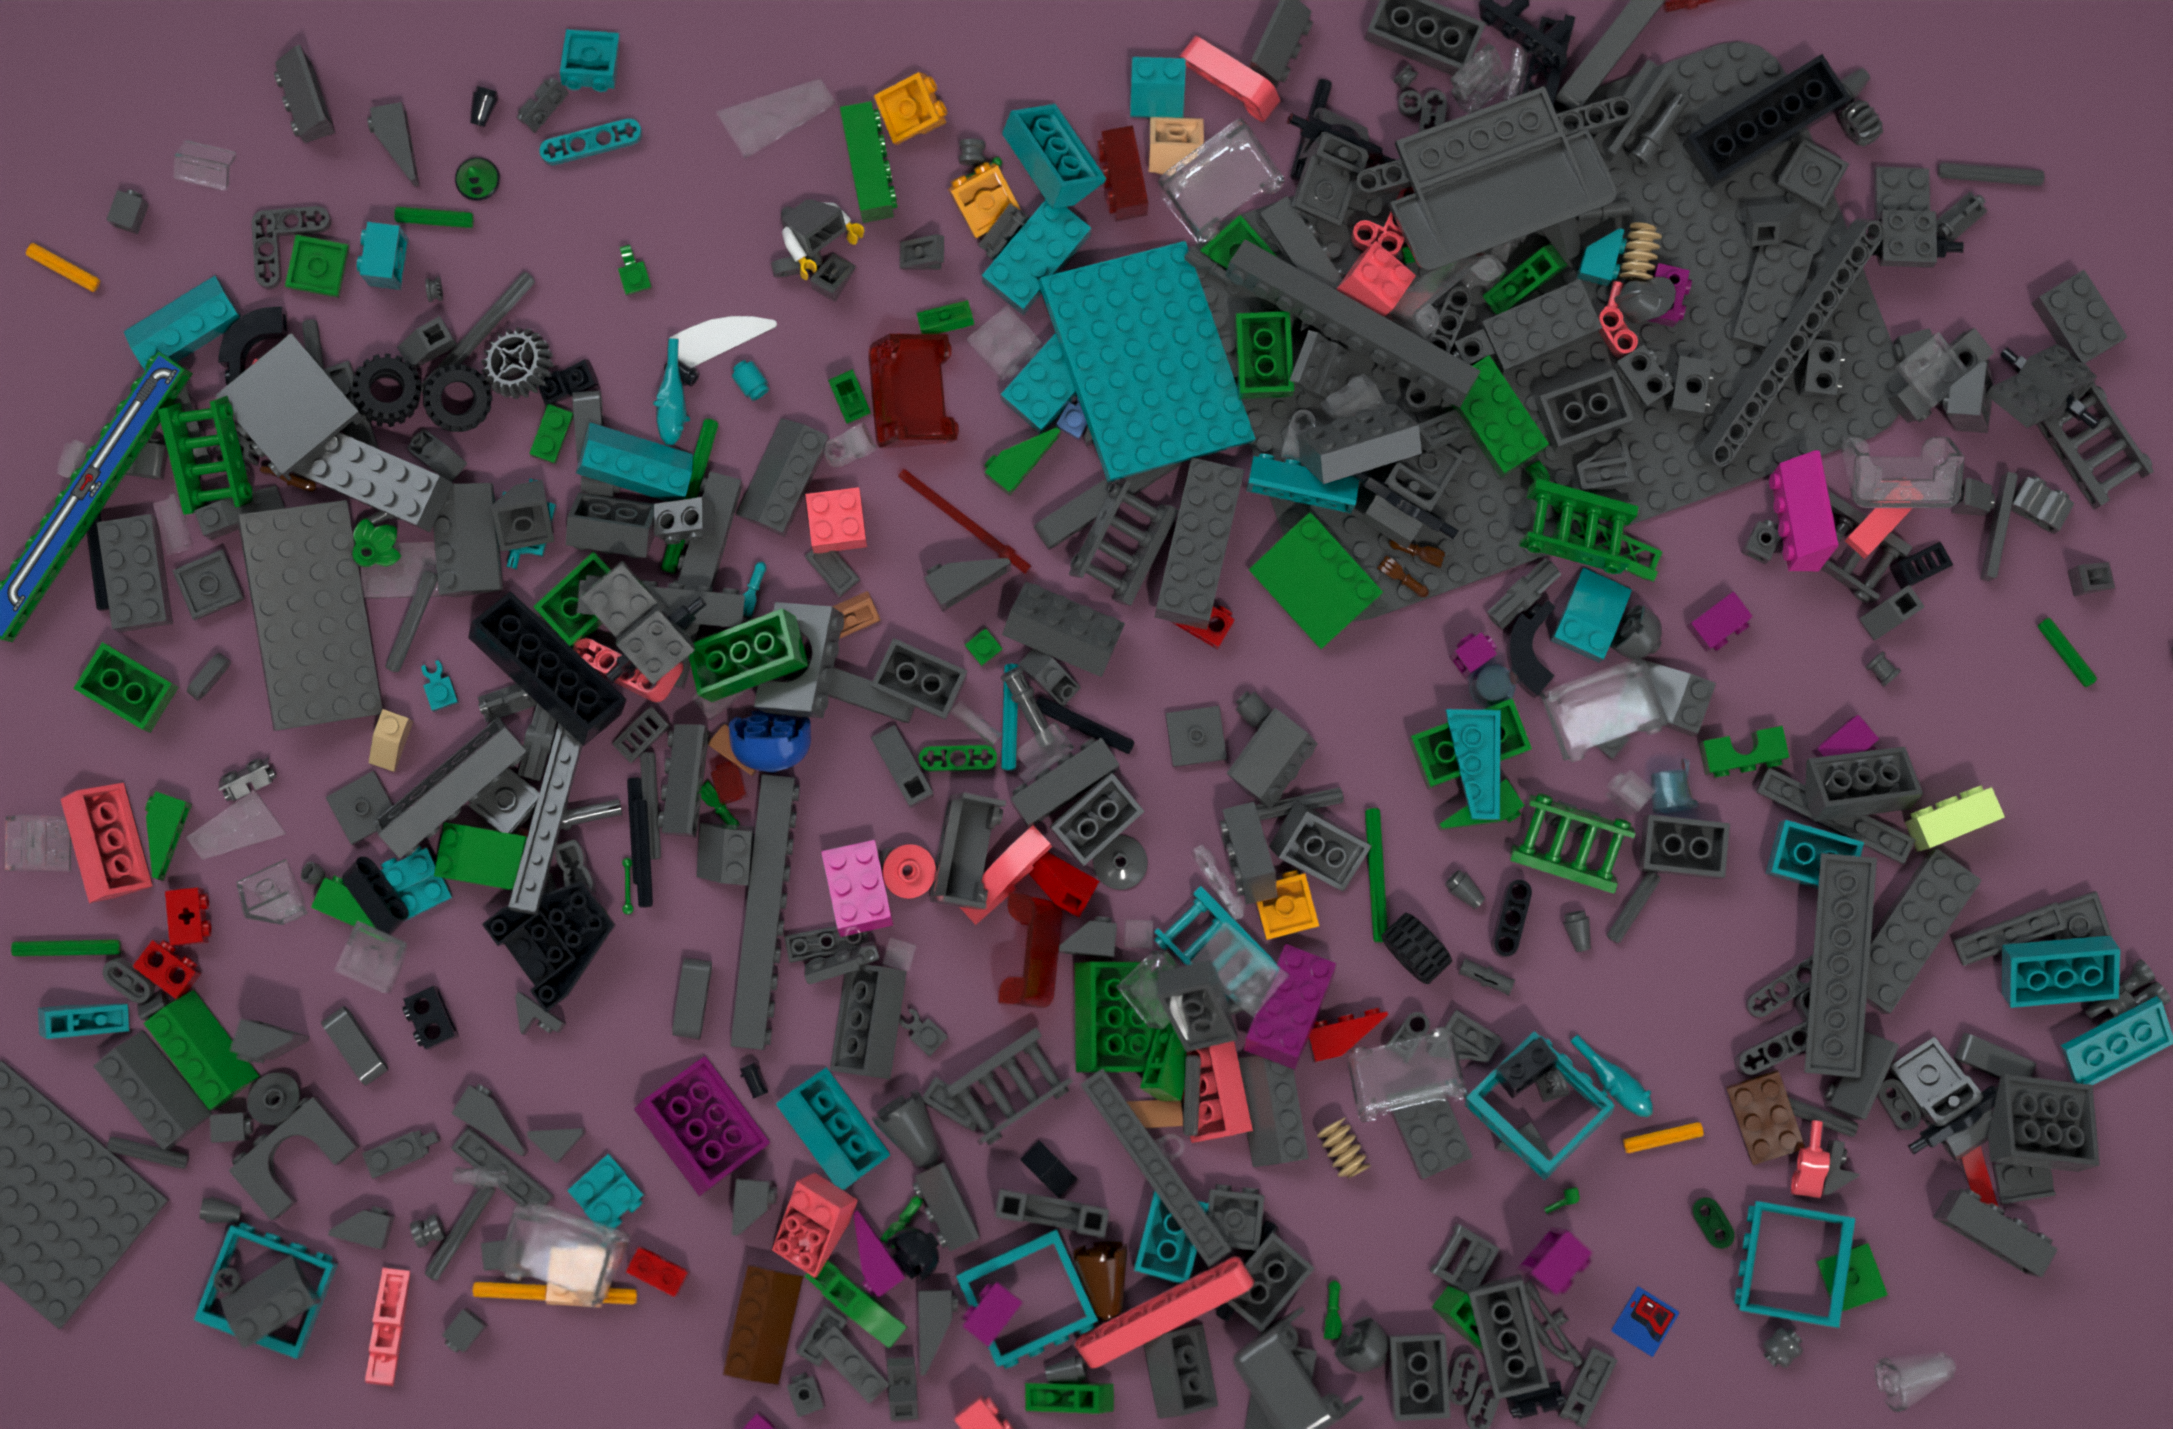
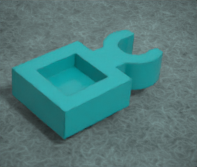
M439 660L435 661L437 666L435 673H429L426 665L421 667L423 675L431 682L423 686L433 712L459 703L451 677L442 678L444 667Z

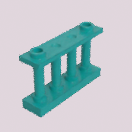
M1200 886L1192 894L1196 898L1193 901L1194 905L1165 933L1157 928L1153 932L1157 936L1154 941L1164 951L1169 948L1187 966L1193 964L1191 960L1220 932L1223 933L1227 930L1234 938L1231 940L1232 944L1212 962L1216 972L1218 973L1239 951L1243 952L1246 949L1253 957L1250 960L1251 963L1224 989L1228 1002L1258 971L1262 972L1265 969L1267 972H1270L1277 963ZM1208 911L1214 917L1212 920L1213 924L1182 953L1171 941L1201 912L1205 913Z

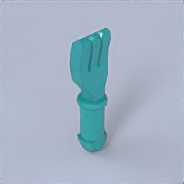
M763 561L755 564L751 580L747 584L749 589L746 593L742 594L745 595L743 616L750 619L757 602L756 591L760 590L759 586L767 570L766 564Z

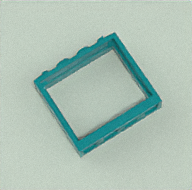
M1534 1031L1500 1065L1542 1037L1558 1057L1556 1068L1559 1069L1565 1081L1597 1109L1599 1113L1549 1161L1483 1100L1499 1084L1495 1078L1497 1068L1466 1097L1465 1107L1545 1181L1613 1114L1615 1105L1607 1097L1608 1094L1602 1090L1600 1092L1592 1085L1593 1081L1586 1073H1579L1572 1066L1573 1063L1569 1057L1563 1053L1559 1054L1552 1048L1553 1044L1548 1038L1545 1039Z
M1755 1201L1754 1206L1749 1205L1747 1222H1751L1750 1233L1744 1234L1742 1249L1747 1250L1746 1261L1740 1260L1738 1276L1743 1277L1742 1288L1736 1287L1734 1304H1739L1738 1310L1839 1328L1856 1218ZM1762 1211L1841 1224L1828 1317L1748 1303Z
M240 1222L239 1226H230L193 1320L234 1335L228 1325L226 1316L211 1310L219 1292L215 1288L213 1279L219 1270L229 1267L240 1237L289 1256L293 1254L297 1259L325 1269L316 1291L321 1302L309 1309L297 1343L269 1334L255 1344L295 1359L301 1358L338 1263L333 1262V1256L317 1251L315 1255L307 1252V1246L292 1241L291 1245L280 1242L282 1237L276 1234L266 1232L264 1236L256 1233V1227L247 1223Z
M1057 1229L956 1275L969 1306L977 1307L978 1302L969 1282L1054 1243L1084 1309L1086 1317L1002 1356L994 1340L988 1348L997 1368L1003 1365L1004 1369H1008L1020 1363L1018 1358L1028 1354L1030 1358L1044 1352L1043 1346L1051 1342L1057 1346L1070 1340L1068 1335L1077 1330L1079 1334H1083L1095 1328L1093 1323L1098 1321Z

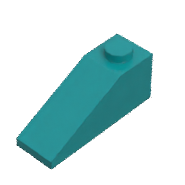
M128 1004L38 1008L39 1035L45 1039L129 1031Z

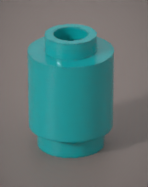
M743 360L733 368L734 373L731 377L746 398L750 397L752 401H756L770 390L767 386L768 381L753 361L747 363L746 360Z

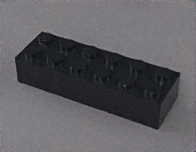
M1821 54L1687 136L1682 145L1712 189L1842 109L1850 101L1851 97L1824 55Z
M511 591L471 622L468 638L583 746L622 715L627 699Z

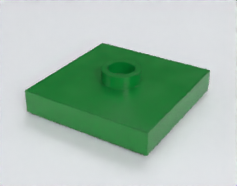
M296 235L285 287L287 289L339 298L350 246L348 244Z
M1869 1243L1851 1248L1842 1312L1888 1295ZM1837 1254L1816 1261L1829 1299L1831 1297Z

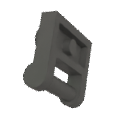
M1456 1223L1452 1229L1454 1233L1436 1265L1433 1264L1429 1271L1469 1294V1291L1478 1288L1500 1248ZM1463 1238H1466L1471 1242L1453 1274H1450L1445 1270Z

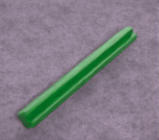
M1369 808L1365 811L1367 843L1371 845L1368 851L1373 941L1382 943L1381 935L1388 929L1381 814L1380 809Z

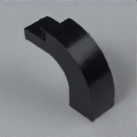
M282 306L264 307L251 311L239 318L229 328L222 340L218 363L224 368L229 367V370L225 372L226 385L246 371L247 356L256 344L264 340L281 339L288 336L287 311Z
M1548 600L1543 605L1538 602L1528 614L1531 617L1530 620L1521 614L1513 624L1507 640V661L1512 674L1514 672L1517 674L1519 686L1534 699L1555 676L1537 660L1533 651V638L1536 630L1556 607Z

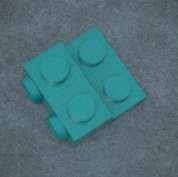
M566 29L560 66L561 84L566 85L570 90H579L581 86L592 87L597 92H606L608 88L615 89L620 34Z
M419 846L415 852L400 861L393 858L381 864L383 869L380 871L409 910V916L405 921L453 898L444 878L434 876L436 861L431 850L428 848L422 850L421 846Z
M607 1154L567 1190L601 1232L607 1229L612 1232L623 1222L620 1217L627 1211L631 1214L644 1203L641 1198L646 1195L610 1154Z

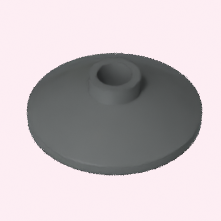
M1117 836L1094 857L1093 865L1098 879L1104 885L1112 889L1124 890L1137 885L1142 880L1147 870L1148 860L1146 852L1139 842L1128 836ZM1123 857L1126 860L1125 866L1118 867L1115 863L1116 859Z
M271 1073L262 1077L253 1085L248 1095L247 1107L250 1115L257 1122L264 1125H274L285 1121L298 1106L300 1100L299 1086L291 1076L285 1073Z

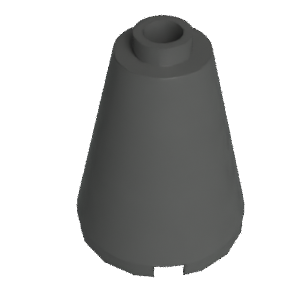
M918 1090L910 1091L911 1097L907 1099L903 1095L897 1097L877 1112L880 1116L879 1118L873 1116L872 1120L918 1168L924 1166L925 1169H928L938 1163V1156L941 1154L922 1096Z

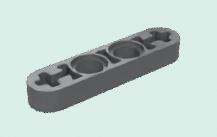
M1813 954L1750 995L1746 1001L1747 1012L1754 1017H1764L1811 986V978L1807 983H1801L1797 979V971L1800 968H1807L1812 975V965L1809 962L1813 961ZM1779 982L1785 983L1789 989L1788 995L1784 998L1777 997L1774 992L1775 985ZM1768 990L1770 998L1776 1004L1773 1005L1772 1001H1768L1762 1006L1763 1012L1754 1010V999L1756 998L1758 1001L1765 999L1768 995L1764 992Z

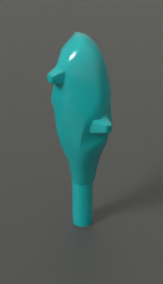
M668 338L667 365L663 381L658 389L657 400L653 401V405L656 406L658 432L666 445H675L681 438L685 423L690 421V417L687 416L684 389L678 366L679 339Z
M1578 1034L1570 1041L1589 1061L1603 1085V1091H1608L1623 1108L1637 1116L1649 1117L1653 1114L1650 1090L1645 1091L1637 1079L1630 1076L1619 1066L1602 1058Z

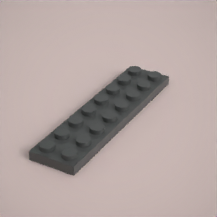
M1821 853L1804 1073L1860 1078L1877 858Z

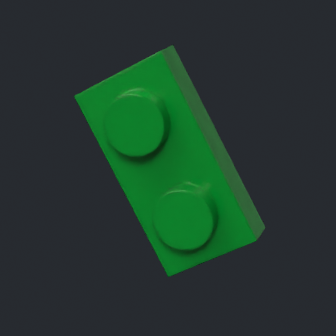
M968 300L916 313L922 338L975 325Z
M548 404L530 450V456L556 465L574 414Z

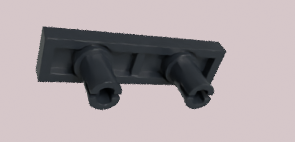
M1493 0L1479 1L1480 19L1487 26L1494 27L1506 39H1512L1521 45L1524 51L1539 57L1546 66L1554 67L1560 72L1567 66L1566 48L1558 44L1570 33V27L1565 21L1558 20L1550 30L1543 34L1518 17L1530 6L1529 0H1512L1505 7H1502Z

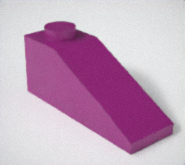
M857 1210L853 1213L862 1275L865 1278L862 1284L870 1295L875 1293L879 1298L904 1280L906 1276L860 1210Z

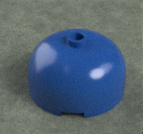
M761 710L752 711V716L744 719L737 716L729 723V742L732 753L741 764L753 770L777 772L791 768L802 761L810 749L811 721L808 717L800 718L789 715L767 714ZM769 721H774V727L771 728V736H769Z

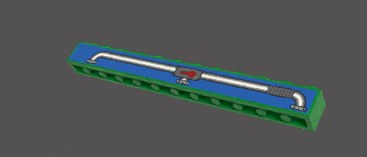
M158 352L148 360L145 372L141 378H137L131 386V393L126 400H123L117 406L115 417L111 423H107L100 433L101 438L96 445H93L85 455L86 460L80 468H77L72 473L70 484L66 490L58 494L55 500L56 505L51 512L42 518L40 522L41 527L35 535L28 539L25 544V551L21 557L11 564V572L7 578L0 582L1 640L8 642L15 640L160 424L158 409L173 404L193 375L191 371L169 356Z

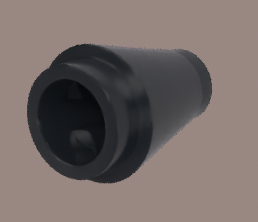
M477 86L476 91L472 93L471 124L481 127L486 126L499 100L496 98L498 92Z

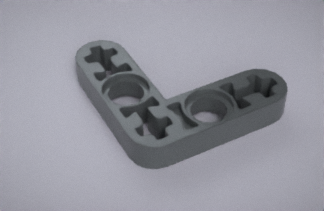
M314 206L263 210L253 216L254 271L256 281L261 287L274 289L281 282L279 236L313 234L327 231L331 226L332 219L324 208ZM319 213L325 218V220L320 222L319 226L314 221H307V227H304L305 220L303 214H306L307 219H315ZM290 215H296L299 219L298 225L292 229L285 227V219ZM263 218H267L271 222V224L267 225V234L269 236L273 235V238L264 237V230L259 226V223H263ZM265 243H270L274 247L273 253L268 257L261 256L259 252L260 247ZM260 262L269 263V270L275 275V277L270 278L268 283L262 278L267 273L266 266L264 264L260 265Z

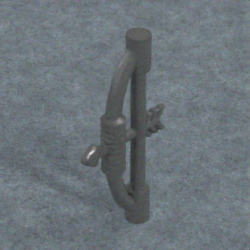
M1529 1280L1524 1283L1537 1338L1542 1346H1545L1557 1358L1572 1362L1575 1367L1581 1365L1584 1360L1576 1348L1571 1346L1559 1327L1570 1319L1563 1316V1310L1552 1317L1538 1296L1540 1293L1532 1281ZM1532 1299L1548 1322L1544 1327L1533 1314L1530 1304ZM1553 1329L1566 1349V1354L1551 1343L1552 1340L1547 1334V1330Z

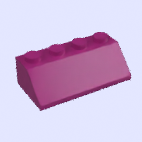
M1814 450L1780 463L1769 478V486L1773 490L1775 499L1774 511L1777 513L1779 520L1778 534L1782 537L1784 546L1783 559L1787 562L1788 571L1819 572L1839 546L1820 450Z

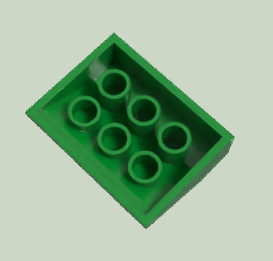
M1311 512L1248 570L1320 650L1372 605L1383 593Z
M1162 962L1075 963L1076 1072H1098L1101 1069L1105 1072L1145 1071L1160 1016L1163 1013L1162 1005L1157 997L1158 973L1162 972Z

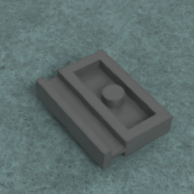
M2004 1163L1993 1165L2000 1204L2056 1195L2051 1169Z

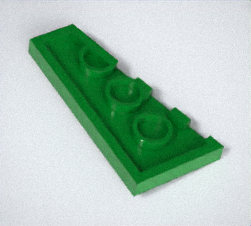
M1241 215L1234 219L1200 250V252L1225 269L1228 268L1229 262L1244 240L1276 256Z

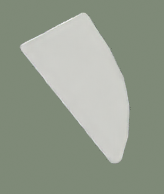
M730 316L700 323L670 338L679 339L678 359L692 368L775 328L777 323L775 320L759 317Z

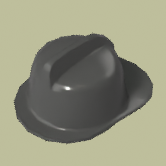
M1656 277L1645 281H1630L1624 285L1619 296H1616L1614 301L1619 305L1626 320L1632 324H1637L1664 315L1675 301V286L1671 280L1665 277Z

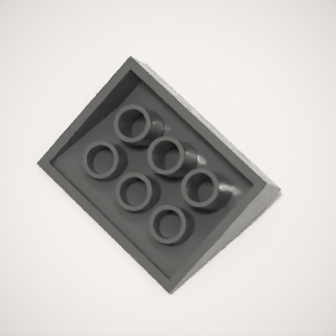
M2008 1074L2001 1075L1988 1133L1990 1162L2074 1172L2100 1166L2093 1085Z

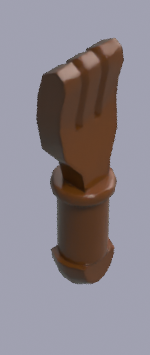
M262 466L260 468L261 473L277 477L269 467ZM290 473L292 478L290 481L283 475L279 477L282 481L287 482V486L291 485L310 492L316 490V483L295 476L293 473Z
M1389 540V545L1392 549L1411 554L1412 557L1417 556L1421 561L1441 568L1445 552L1430 546L1421 548L1418 547V544L1412 543L1406 549L1393 540Z
M1385 556L1384 560L1377 567L1380 572L1393 580H1400L1403 586H1407L1417 596L1422 598L1428 596L1429 590L1427 586L1419 583L1410 574L1406 575L1401 565L1392 558Z

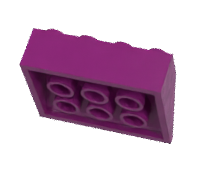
M706 1056L643 1099L634 1108L635 1112L699 1197L770 1144V1141Z

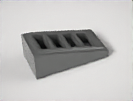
M650 706L612 744L632 764L641 753H644L671 727ZM649 718L659 726L656 731L648 724L647 720ZM641 725L651 734L649 738L638 729ZM634 732L644 742L641 746L631 737ZM625 740L636 749L633 754L624 746L623 742Z

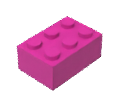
M875 840L821 851L840 937L893 926Z

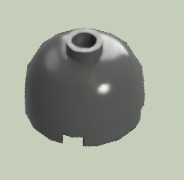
M1636 605L1621 619L1620 622L1624 623V626L1620 633L1616 631L1610 644L1612 649L1628 659H1639L1646 657L1650 653L1654 654L1662 643L1660 640L1662 624L1659 618L1647 607Z
M1369 1316L1362 1317L1352 1324L1355 1330L1349 1337L1346 1332L1342 1335L1335 1350L1337 1360L1346 1368L1358 1373L1380 1368L1387 1359L1386 1354L1389 1346L1388 1336L1381 1325Z

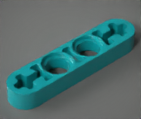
M624 119L547 139L541 144L539 151L545 163L558 165L637 144L642 138V129L636 120ZM628 126H631L633 130L637 129V131L633 132L632 138H628L627 134L619 135L621 141H616L614 129H617L618 134L625 133ZM602 132H607L611 135V141L607 145L597 143L596 138ZM575 139L585 141V148L580 152H575L571 149V143ZM565 142L569 153L565 155L563 150L557 151L554 158H551L549 154L545 155V153L549 152L550 146H554L555 150L563 149L561 144Z

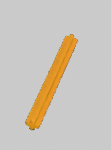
M475 1282L473 1284L474 1297L546 1300L547 1285ZM608 1288V1297L603 1298L602 1303L635 1304L637 1302V1290Z

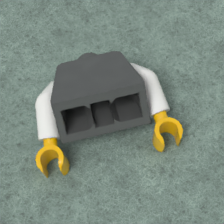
M807 199L796 208L786 206L781 212V221L784 228L782 237L785 246L794 261H799L801 265L800 276L804 280H808V273L805 269L812 270L813 274L817 271L816 263L812 260H807L806 256L811 258L846 230L848 231L846 239L853 245L857 244L858 236L862 238L864 235V227L858 223L852 224L848 215L837 204L832 202L822 203Z

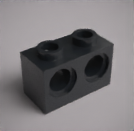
M437 986L429 987L403 999L405 1006L402 1009L408 1022L413 1021L416 1028L413 1035L419 1047L423 1046L425 1050H430L459 1037ZM421 999H426L430 1004V1008L425 1014H420L417 1010V1004ZM432 1024H437L441 1030L439 1037L436 1039H431L428 1036V1028Z
M1540 1037L1497 1067L1495 1078L1513 1099L1541 1079L1545 1072L1549 1073L1556 1068L1558 1057L1543 1038Z

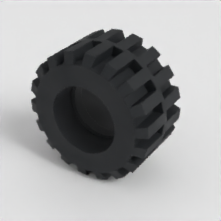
M386 353L383 358H380L379 354L374 355L373 360L366 359L363 362V366H359L356 370L352 386L353 403L355 407H358V412L362 416L365 415L366 421L370 423L376 421L377 426L381 427L383 423H388V427L394 426L395 422L402 424L405 422V418H411L414 415V410L419 406L421 381L418 379V372L416 369H412V364L408 360L404 363L402 357L398 355L396 358H391V354ZM390 378L401 385L403 394L394 402H381L371 394V385L379 379Z
M462 364L448 365L435 371L427 380L422 395L423 406L427 416L437 426L447 431L465 432L476 428L487 418L486 416L491 410V387L486 382V378L473 367ZM453 382L466 384L473 393V404L463 414L448 412L441 401L444 388Z
M1405 912L1381 935L1383 943L1393 956L1422 983L1429 985L1452 963L1450 953L1439 939L1420 920Z

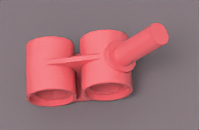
M1613 281L1608 305L1604 307V310L1598 316L1602 325L1599 333L1611 353L1615 357L1623 358L1635 350L1638 339L1634 332L1630 331L1623 321L1622 312L1618 309L1619 305L1614 301V298L1619 296L1623 283ZM1603 317H1613L1616 326H1606L1603 322ZM1620 338L1626 339L1630 344V349H1621L1618 346L1617 340Z
M1812 1121L1810 1145L1806 1149L1801 1148L1799 1151L1797 1170L1794 1171L1791 1182L1792 1194L1820 1198L1822 1195L1825 1176L1828 1174L1830 1165V1153L1820 1148L1823 1123L1821 1121Z

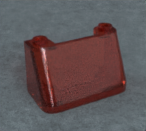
M889 333L871 344L869 348V369L875 438L879 448L952 443L957 440L959 433L958 423L952 416H946L941 367L952 354L948 334Z
M1009 893L1008 912L1021 925H1028L1023 977H1008L1003 980L999 988L998 1004L1038 1009L1046 1008L1052 1003L1055 992L1062 909L1049 899Z

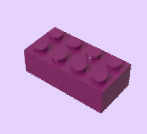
M1285 944L1247 1034L1244 1050L1296 1070L1334 978L1337 963Z
M1551 1227L1517 1269L1541 1290L1554 1295H1558L1560 1292L1564 1294L1574 1281L1571 1278L1577 1271L1582 1273L1592 1261L1589 1257L1593 1252L1568 1230Z

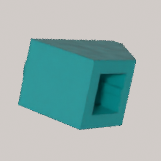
M1619 228L1586 247L1582 255L1577 279L1608 286L1612 279H1617L1620 264L1616 263L1618 254H1623L1627 239L1622 238L1624 229Z

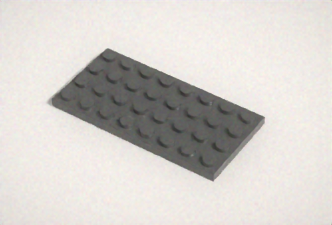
M347 500L237 515L273 731L381 715L382 704L358 564L355 563L352 557L354 540Z

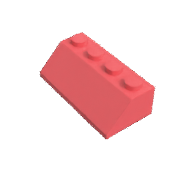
M124 783L77 790L60 799L89 903L114 899L152 887Z
M1231 1041L1188 1051L1187 1055H1198L1201 1058L1198 1134L1190 1136L1191 1143L1253 1131L1235 1042ZM1183 1091V1094H1182L1183 1104H1184V1091Z

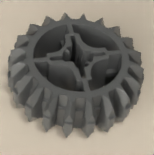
M516 327L514 332L511 329H507L505 336L497 333L498 340L496 342L489 341L492 348L484 350L488 358L481 360L482 365L485 366L481 371L487 377L485 379L486 382L492 387L493 391L505 398L511 396L513 399L518 400L520 395L524 398H529V391L538 393L537 386L539 384L546 386L543 380L544 377H552L551 373L547 370L554 367L553 362L550 360L553 354L549 350V344L543 340L539 333H534L528 328L523 330ZM512 360H516L521 365H523V367L516 365Z

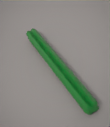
M706 418L703 422L693 456L692 474L684 500L698 498L718 429V422L713 419ZM685 539L681 540L679 544H668L661 566L662 571L670 574L676 573Z

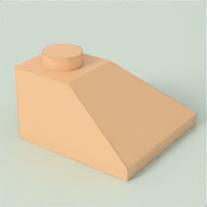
M1150 117L1149 172H1156L1157 174L1176 173L1204 151L1203 119Z

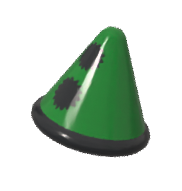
M474 157L464 161L458 167L455 174L457 190L462 196L473 201H482L491 197L500 184L498 168L493 162L482 157Z

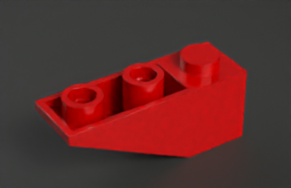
M1046 852L1033 864L1034 869L1028 874L1055 905L1080 918L1100 881L1053 854Z
M1379 1007L1364 1011L1365 1017L1354 1019L1353 1014L1337 1017L1338 1023L1331 1025L1327 1024V1020L1316 1022L1308 1038L1313 1062L1344 1055L1386 1018L1388 1012H1381Z

